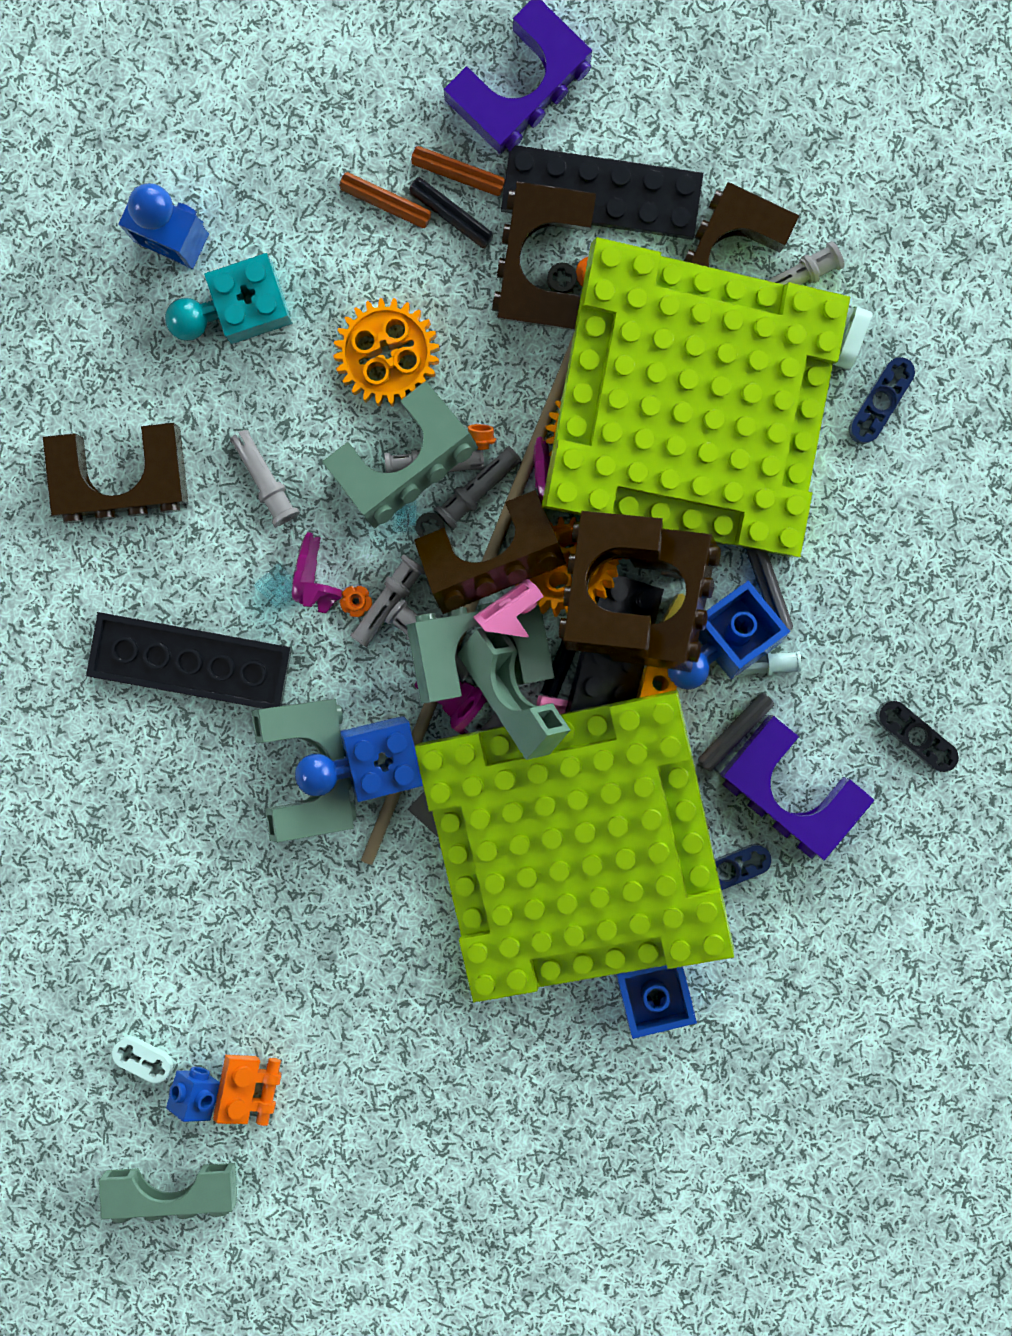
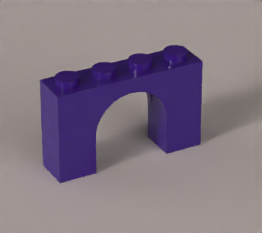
M530 0L513 18V32L536 53L545 69V76L536 90L520 98L500 96L493 92L467 66L443 89L445 101L500 155L506 149L510 151L515 145H518L523 138L521 133L529 125L532 128L536 127L545 117L546 112L544 110L551 102L555 105L561 102L569 91L567 86L574 79L577 81L582 80L592 67L590 65L592 49L542 0Z
M768 715L721 771L720 775L726 779L722 785L736 797L742 793L751 801L747 806L760 817L767 814L775 820L772 827L785 838H788L791 834L799 840L800 843L797 848L809 858L813 859L817 855L825 861L875 800L851 779L842 777L816 808L803 813H792L782 809L773 797L771 776L777 763L799 736L775 716Z

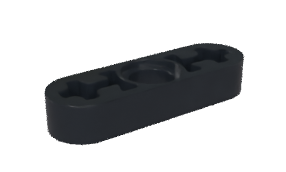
M886 701L878 707L876 712L878 723L928 766L940 772H948L956 767L959 760L956 748L904 704L898 701ZM898 708L897 716L903 722H907L909 717L912 719V722L904 726L901 734L897 732L902 728L900 724L895 721L887 723L888 715L885 713L887 709L894 710ZM914 727H920L925 732V739L923 743L915 746L909 741V732ZM934 738L937 740L932 745L934 748L943 752L946 749L948 750L946 757L949 761L947 764L942 762L937 764L938 757L932 751L927 750L926 755L922 753L931 746Z

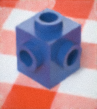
M192 1067L191 1070L176 1071L173 1084L170 1087L166 1109L183 1122L210 1121L220 1082L210 1076V1071L205 1068Z

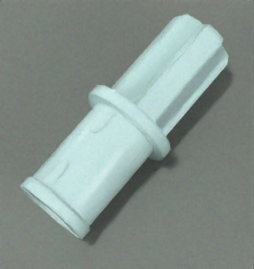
M799 651L773 654L769 652L739 675L767 673V676H772V673L801 672V654Z

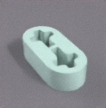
M855 307L845 330L839 360L837 363H834L835 366L848 371L851 370L867 332L872 312Z
M133 1036L120 1039L112 1051L113 1060L119 1067L151 1083H161L166 1080L173 1069V1061L167 1053ZM128 1045L133 1046L132 1053L141 1057V1059L131 1056L128 1060L123 1058L124 1051L121 1048H126ZM147 1060L150 1063H155L157 1060L162 1061L161 1068L165 1072L160 1071L157 1075L152 1073L153 1066L144 1061Z

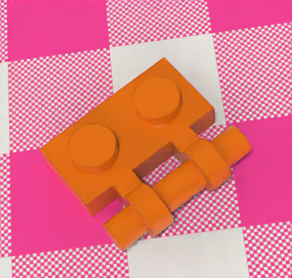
M225 1054L213 1120L218 1124H248L250 1111L258 1112L256 1124L267 1126L270 1114H273L275 1111L276 1101H273L276 1085H279L282 1073L279 1072L281 1060L269 1058L267 1068L259 1069L260 1059L257 1056ZM256 1083H263L261 1098L253 1097Z

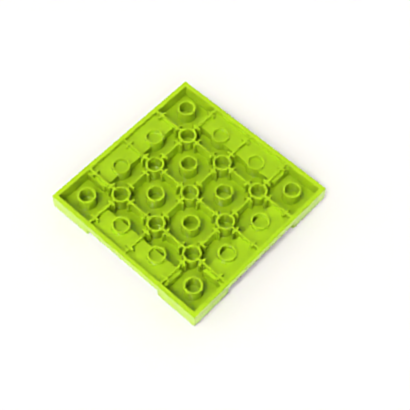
M596 237L591 242L542 508L581 515V511L663 518V529L712 534L716 543L759 550L791 558L801 557L813 492H809L832 367L839 360L851 297L791 282L783 285L661 256L662 252Z
M678 690L560 714L570 728V732L551 754L529 760L525 759L504 726L422 742L415 746L429 812H433L461 933L459 943L473 1003L537 992L539 987L666 965L667 969L734 958V945Z

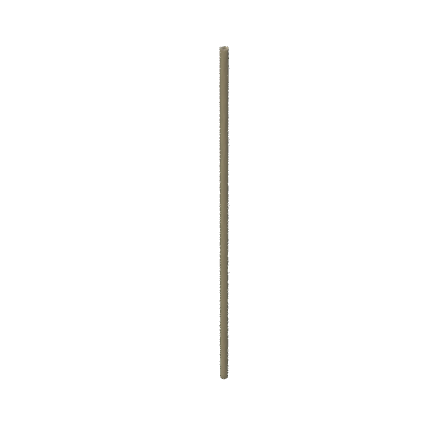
M573 336L505 502L521 496L534 467L533 453L537 437H542L543 441L545 440L548 432L545 427L551 424L553 420L549 416V412H556L558 406L555 402L561 400ZM506 504L503 506L481 562L498 556L512 521ZM479 600L463 606L467 608V613L475 612ZM466 632L462 635L457 644L456 648L458 650H460ZM438 702L423 704L412 731L414 747L422 743ZM402 791L386 796L361 857L362 862L373 865Z

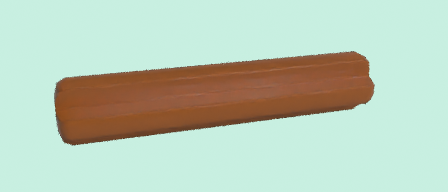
M416 146L412 153L411 162L414 166L495 196H500L503 191L505 179L499 175L421 146Z
M345 172L340 180L339 186L343 192L418 227L426 228L430 221V210L358 176Z

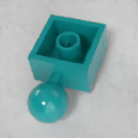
M267 253L204 273L213 300L200 304L191 298H180L169 305L165 314V323L169 332L174 337L184 341L199 338L205 332L207 324L218 319L220 320L225 337L231 344L293 324L273 262ZM248 294L253 295L251 297L252 303L246 304L244 301L245 296Z

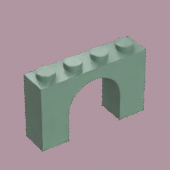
M427 381L400 400L410 417L423 432L421 451L409 466L393 473L377 472L365 464L349 442H346L322 461L374 529L380 524L388 522L394 513L406 504L415 501L421 492L433 483L442 480L448 471L457 464L469 459L472 453L478 449L469 431Z
M492 603L478 605L479 611L467 613V608L463 607L448 612V617L437 619L435 613L415 616V623L406 625L421 703L462 696L455 661L456 647L466 631L472 627H481L473 617ZM538 604L530 612L520 613L516 616L529 637L507 635L517 649L514 664L517 685L554 678L543 614Z
M336 699L251 710L256 743L299 738L312 744L320 754L329 757L332 761L344 758L345 753L339 725L343 722V713L341 706L337 705ZM350 777L337 780L334 788L323 796H311L301 802L265 808L269 841L278 843L354 829L353 821L356 820L357 814L353 801H350L349 788L352 787Z

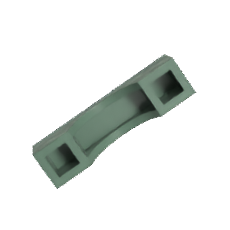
M482 628L476 629L458 653L459 658L525 759L529 760L551 754L570 732V728L553 703L537 706L529 702L522 695L516 683L514 673L517 649L507 634L488 632Z
M235 1163L203 1164L195 1181L189 1187L177 1192H164L152 1187L144 1179L139 1168L106 1170L99 1179L101 1220L112 1219V1222L121 1223L137 1217H144L147 1221L162 1219L164 1216L177 1215L179 1219H188L197 1214L209 1213L212 1217L225 1216L229 1212H233L238 1201Z

